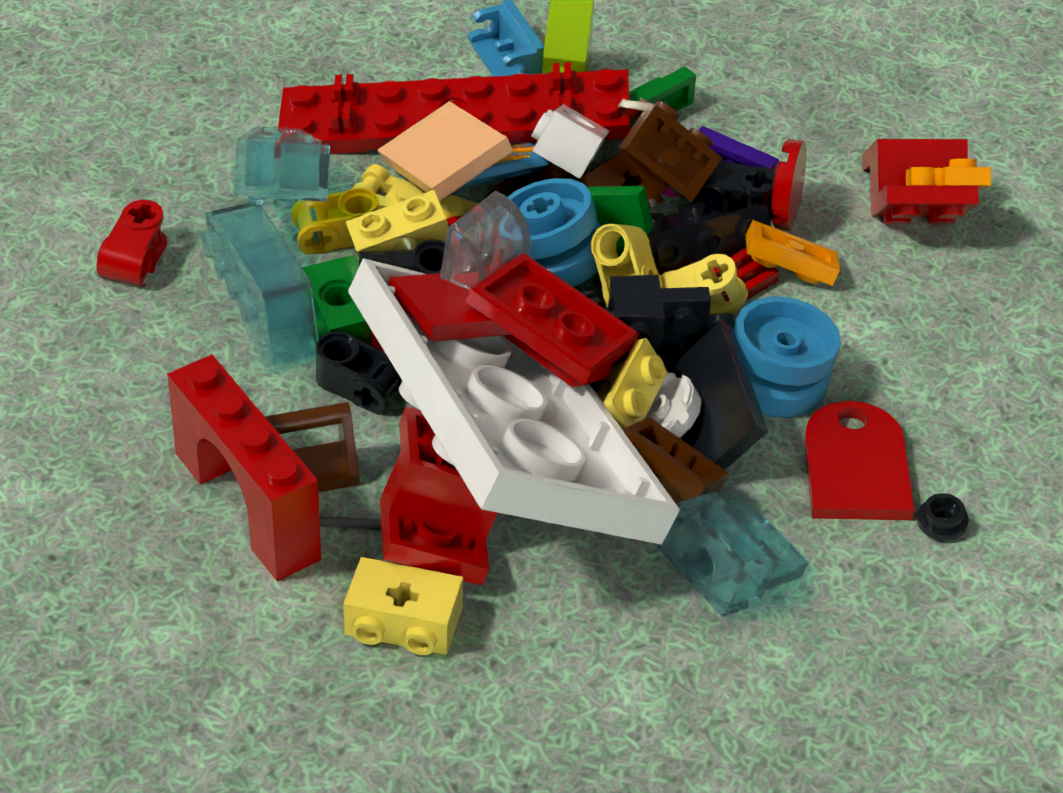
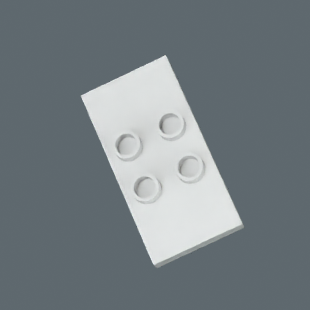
M362 259L348 293L402 379L399 387L401 396L408 403L421 410L435 433L432 440L433 449L444 460L456 467L482 510L662 545L680 509L611 413L606 409L590 384L572 388L504 336L432 342L402 309L394 296L395 288L389 286L390 277L423 275L425 273Z

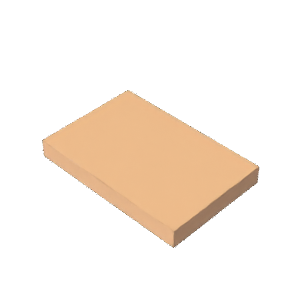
M449 101L377 151L385 164L425 192L434 190L438 200L441 201L512 153L513 148L506 136Z

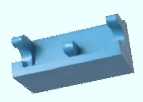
M503 0V4L484 8L473 14L472 18L476 23L491 20L488 27L468 33V40L492 76L542 74L544 45L512 0Z

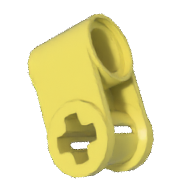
M605 224L596 230L591 241V251L595 258L602 283L603 297L607 307L610 276L658 275L660 288H664L661 277L656 269L649 239L642 229L631 225ZM622 235L625 248L624 252L619 256L616 244Z
M725 254L709 255L698 262L660 275L664 288L709 287L711 296L710 314L734 313L741 309L748 297L746 285L742 279L737 277L735 263ZM714 267L718 268L722 277L717 278L713 270ZM721 292H726V294L729 297V301H725Z

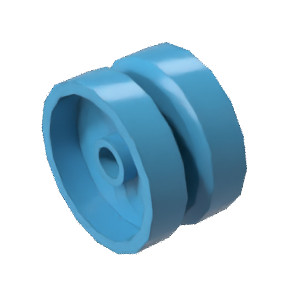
M557 178L534 182L513 192L501 201L494 211L492 227L498 244L505 251L506 264L521 253H525L572 287L586 281L598 272L595 258L591 251V241L594 233L601 225L597 221V210L592 194L585 184L572 179Z
M772 296L756 299L744 306L736 319L733 330L762 414L772 417L792 418L810 413L822 403L828 389L831 370L836 362L841 345L839 329L832 319L820 309L795 298Z

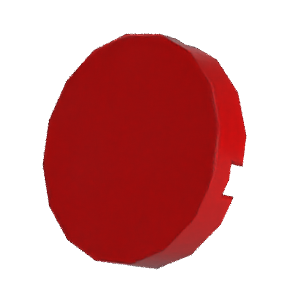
M788 139L784 142L781 149L782 152L789 153L787 162L780 161L779 166L776 168L771 210H773V215H776V218L772 220V225L775 228L792 230L802 198L807 148L805 141Z

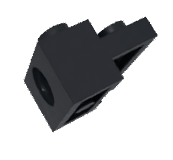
M658 275L610 276L608 312L640 334L638 339L647 338L656 354L662 359L665 367L672 366L708 332L711 306L709 287L660 288ZM631 350L614 362V365L625 362Z

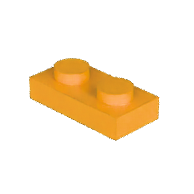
M755 220L752 221L746 233L747 254L751 255L757 263L769 268H775L778 265L794 271L798 278L808 283L817 284L820 281L833 286L840 272L837 251Z

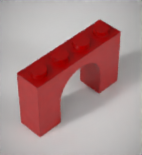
M213 354L167 373L176 455L200 485L231 470L233 471L247 507L251 550L276 581L282 580L321 561L319 495L316 477Z

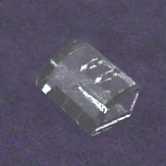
M495 191L448 227L440 278L470 290L521 253L529 256L531 238L527 222L521 211L509 198Z

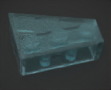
M254 127L236 139L234 195L246 196V203L254 205H274L275 199L327 202L330 145L321 144L320 139H313V135L302 129Z

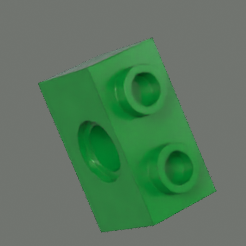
M355 255L301 267L302 287L295 290L296 301L301 315H310L312 318L310 320V329L315 345L320 337L330 332H345L371 345V329L348 293L359 268Z

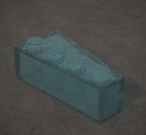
M257 200L205 212L207 230L201 231L204 252L207 258L213 257L219 279L224 278L229 296L235 303L266 375L316 363V343L319 339L311 281L260 202Z

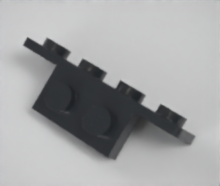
M703 202L687 203L678 207V213L666 216L663 213H651L654 227L647 237L659 275H662L665 272L678 270L698 262L709 255L725 254L731 257L747 247L746 233L753 220L771 226L769 208L767 205L757 204L721 213L707 207Z

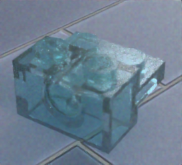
M715 491L679 502L677 506L680 511L662 545L659 544L657 547L722 617L742 611L760 602L767 589L802 577L809 564L743 495L724 501Z

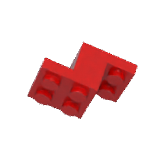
M877 139L862 154L863 171H870L872 217H883L884 224H910L911 218L928 217V224H955L956 218L965 217V213L979 204L978 186L906 185V170L911 167H949V160L968 159V139Z
M406 406L399 421L401 451L380 498L383 559L392 561L395 564L461 576L463 581L482 586L490 570L486 538L498 513L482 510L456 467L444 460L433 449L432 440L435 433L421 410Z

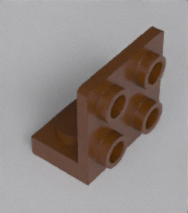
M642 98L639 101L622 99L618 108L636 123L619 146V149L683 200L692 202L722 159L719 154L710 148L713 141L695 128L691 127L687 130L677 122L680 115L661 101L652 104Z

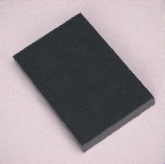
M719 321L670 366L667 372L674 373L677 378H682L683 375L688 377L702 400L698 417L692 427L680 439L726 470L769 431L732 326Z

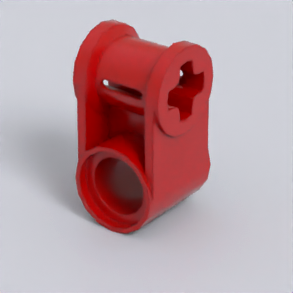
M144 199L127 204L123 209L111 233L100 246L96 264L98 276L141 287L146 286L143 283L148 273H154L156 264L167 246L166 235L161 231L160 227L164 219L163 210L157 202Z

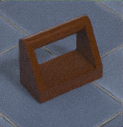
M349 402L265 416L279 434L338 424L339 441L292 450L318 480V492L360 485Z

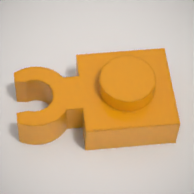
M977 159L949 160V167L943 168L911 167L906 170V185L978 186V190L991 186V167H977Z

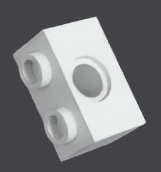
M563 104L554 112L549 109L547 113L542 115L531 137L538 140L532 151L580 179L588 170L610 131Z

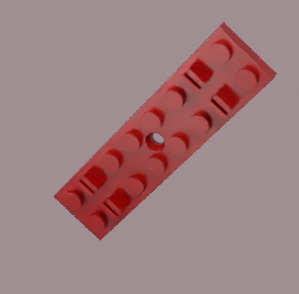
M564 62V73H560V63H553L552 72L529 75L471 76L469 78H429L415 81L396 82L389 80L378 83L354 82V74H346V84H344L343 76L339 74L335 75L333 85H299L283 88L276 141L278 153L342 154L378 150L449 101L506 136L510 143L537 142L538 140L531 137L542 115L547 113L549 109L554 112L563 104L609 130L610 132L605 140L625 139L630 132V117L620 110L618 105L622 99L629 100L628 69L576 72L571 71V62Z

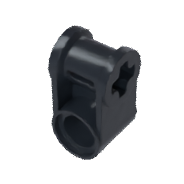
M721 159L697 196L690 203L703 202L709 208L726 213L753 206L757 202V204L768 206L770 221H772L776 217V215H773V210H771L776 172L766 167H752ZM760 180H763L764 184L759 188Z
M345 332L324 334L316 343V382L324 390L352 401L356 406L377 415L384 412L389 403L388 398L396 389H399L402 382L385 351L362 342Z

